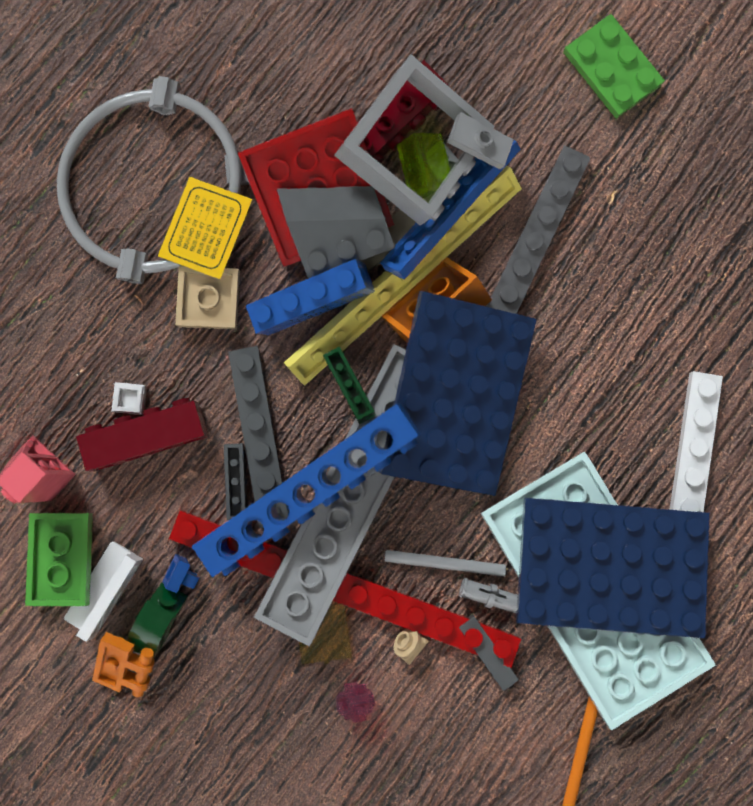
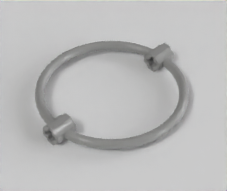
M159 76L154 78L152 89L128 92L114 97L95 108L79 123L71 134L58 166V203L70 233L90 255L104 264L116 268V278L118 280L133 284H143L145 273L169 271L182 265L166 259L148 261L149 255L147 253L128 248L121 249L120 257L115 256L96 245L79 225L70 202V169L82 140L99 121L122 107L141 102H149V108L152 111L163 115L175 114L177 105L184 107L200 116L215 131L228 159L230 170L229 191L239 195L241 191L240 158L233 138L226 126L209 108L186 95L180 94L181 85L178 81H174L169 77Z

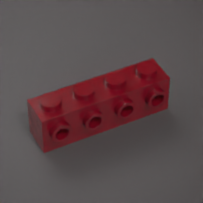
M424 60L421 62L425 67H427L432 73H434L448 86V84ZM407 80L363 139L369 155L381 164L384 160L383 156L390 149L394 151L400 147L405 140L404 136L411 129L416 131L426 121L425 116L432 109L437 111L440 108Z
M183 398L173 401V407L161 410L160 406L142 411L144 416L132 419V416L128 415L114 419V425L103 428L102 424H97L85 428V434L76 436L85 471L96 472L208 438L209 434L200 403L196 401L190 402V398Z

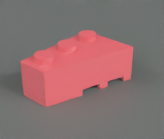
M32 435L8 461L0 473V486L3 488L1 493L13 503L52 501L76 474Z

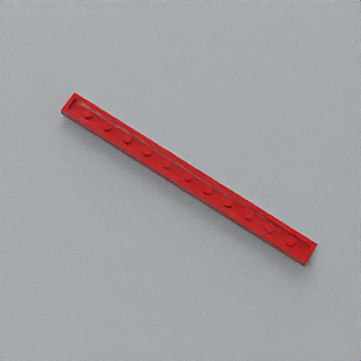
M180 510L169 539L191 547L221 525ZM229 537L227 540L228 547L232 551L238 552V542L234 538ZM265 541L262 543L265 549L251 559L245 555L237 560L240 566L274 579L288 550ZM348 572L333 599L334 602L411 631H417L419 634L475 655L478 654L474 648L481 645L483 641L482 633L476 628L468 629L465 634L460 630L459 627L470 620L468 617ZM479 622L493 642V652L499 658H504V666L512 668L521 638Z

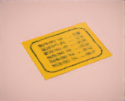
M189 177L158 257L221 279L252 199Z

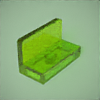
M413 133L399 143L397 148L406 185L424 199L437 191L451 170L441 134Z

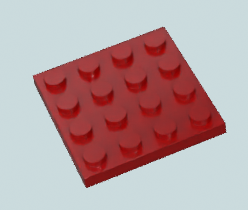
M352 108L238 152L283 267L299 262L301 259L287 225L277 189L371 186L334 156L358 124ZM362 140L359 146L368 153L365 142ZM374 188L388 227L394 225L385 197Z

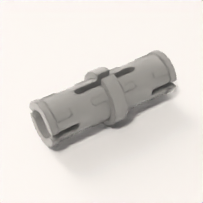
M467 578L463 579L459 590V597L483 603L484 607L489 609L496 607L517 614V594L498 589V586L495 584L488 586L468 580Z

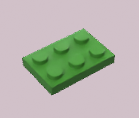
M609 14L567 45L563 51L616 119L662 86L665 81L612 14Z
M29 513L25 606L90 605L93 513Z

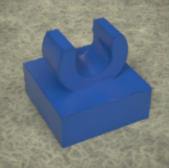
M175 554L162 581L165 589L177 593L181 584L192 589L195 588L199 577L197 573L188 570L190 564L187 558Z

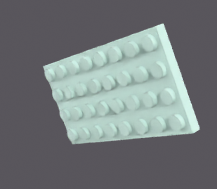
M582 452L480 514L519 578L524 498L617 505L586 452ZM548 626L611 731L716 666L700 638Z

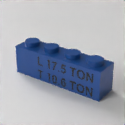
M354 259L246 305L255 333L269 336L373 293L375 289L365 263Z

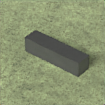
M243 443L224 444L227 520H230L248 507L245 444Z
M472 614L468 617L470 620L459 628L463 634L470 628H476L482 633L483 641L474 650L501 689L505 691L519 679L511 668L504 666V658L502 659L495 655L493 652V642Z

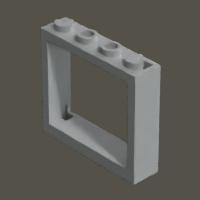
M410 54L334 156L421 226L429 219L435 221L445 208L442 202L446 197L451 198L461 185L458 179L461 175H467L474 167L476 161L473 159L474 156L463 152L427 203L359 146L404 83L408 80L454 121L456 116L462 112L493 129L495 126Z

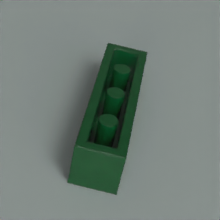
M340 346L324 354L323 357L358 423L361 424L376 416Z

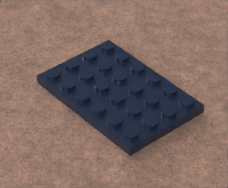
M419 291L394 405L400 403L421 434L415 438L418 444L404 454L397 450L389 457L392 462L382 468L379 473L496 496L537 319ZM387 432L384 448H390L393 444V437L389 432Z
M524 498L516 622L705 638L710 513Z

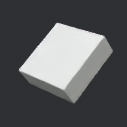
M115 382L111 412L143 415L142 411H144L147 386Z

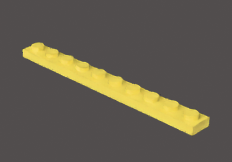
M506 166L405 280L387 271L382 273L372 282L375 292L351 301L284 362L304 386L328 365L323 357L324 354L339 346L343 352L522 189L511 167Z

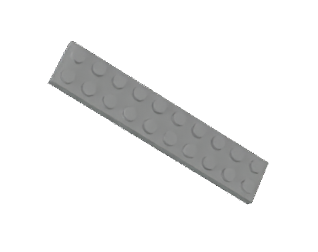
M395 344L393 345L367 395L376 416L361 424L355 419L345 439L394 406L406 353L405 349ZM380 431L377 436L378 444L383 448L387 431ZM355 449L352 452V460L356 465L363 466L366 464L367 456L364 451ZM331 467L327 473V478L332 483H339L341 474L337 468ZM371 468L363 474L366 480L352 490L346 485L338 491L341 496L339 499L326 508L323 503H320L312 509L315 515L301 524L254 616L255 619L308 646L311 645L394 479L393 476L382 475L379 471L376 472L374 468Z

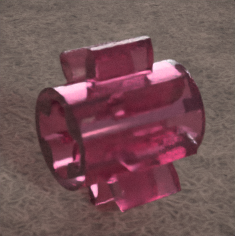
M357 682L344 684L345 691H340L336 698V707L339 714L344 716L345 721L351 719L353 723L365 721L366 714L372 713L374 707L373 693L370 689L366 688V684L358 685Z

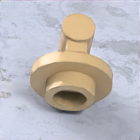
M405 629L395 639L394 652L410 665L429 640L417 631Z

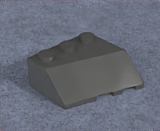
M372 186L277 189L287 225L308 279L351 260L357 259L361 261L395 248L377 195Z

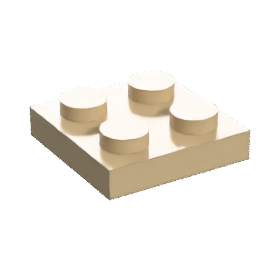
M179 266L175 325L188 328L237 329L239 269L225 268L221 279H217L188 267Z

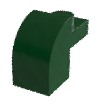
M161 582L151 599L147 600L131 628L127 641L134 644L133 651L141 654L142 649L150 648L153 650V658L155 659L169 636L173 622L187 602L188 596L180 591L175 593L167 590L163 582Z

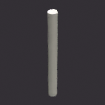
M386 550L385 562L504 577L506 573V564Z

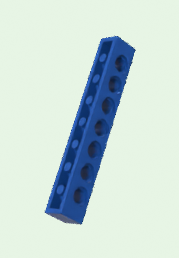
M397 403L191 547L212 578L220 572L227 576L240 567L237 560L245 555L251 559L263 551L265 547L262 543L272 538L274 542L278 541L290 532L287 527L296 520L301 525L314 516L315 513L312 510L314 507L323 503L326 508L341 497L338 491L346 485L352 490L366 480L363 475L371 468L378 472L390 464L392 460L389 456L394 452L400 450L404 454L416 446L418 442L415 438L421 434L403 406ZM380 431H387L392 435L393 444L390 448H383L378 444L377 436ZM355 449L365 452L367 456L365 465L359 466L353 462L352 452ZM329 467H335L339 470L341 474L339 483H332L328 480L326 472ZM303 485H309L314 489V500H307L302 496L301 489ZM279 502L288 506L289 516L287 518L281 517L277 513L276 507ZM253 520H258L262 523L264 527L263 535L253 531ZM229 537L234 538L238 542V552L232 551L228 547L227 540Z

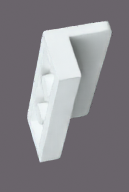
M115 541L109 544L91 573L90 605L71 606L64 616L65 621L80 629L76 636L86 642L96 637L143 561V558Z

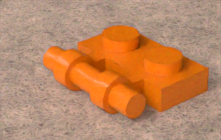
M106 632L99 643L92 681L119 693L125 686L132 690L134 697L143 696L150 683V676L148 674L153 670L155 663L153 650L144 648L141 650V654L137 655L133 653V643Z

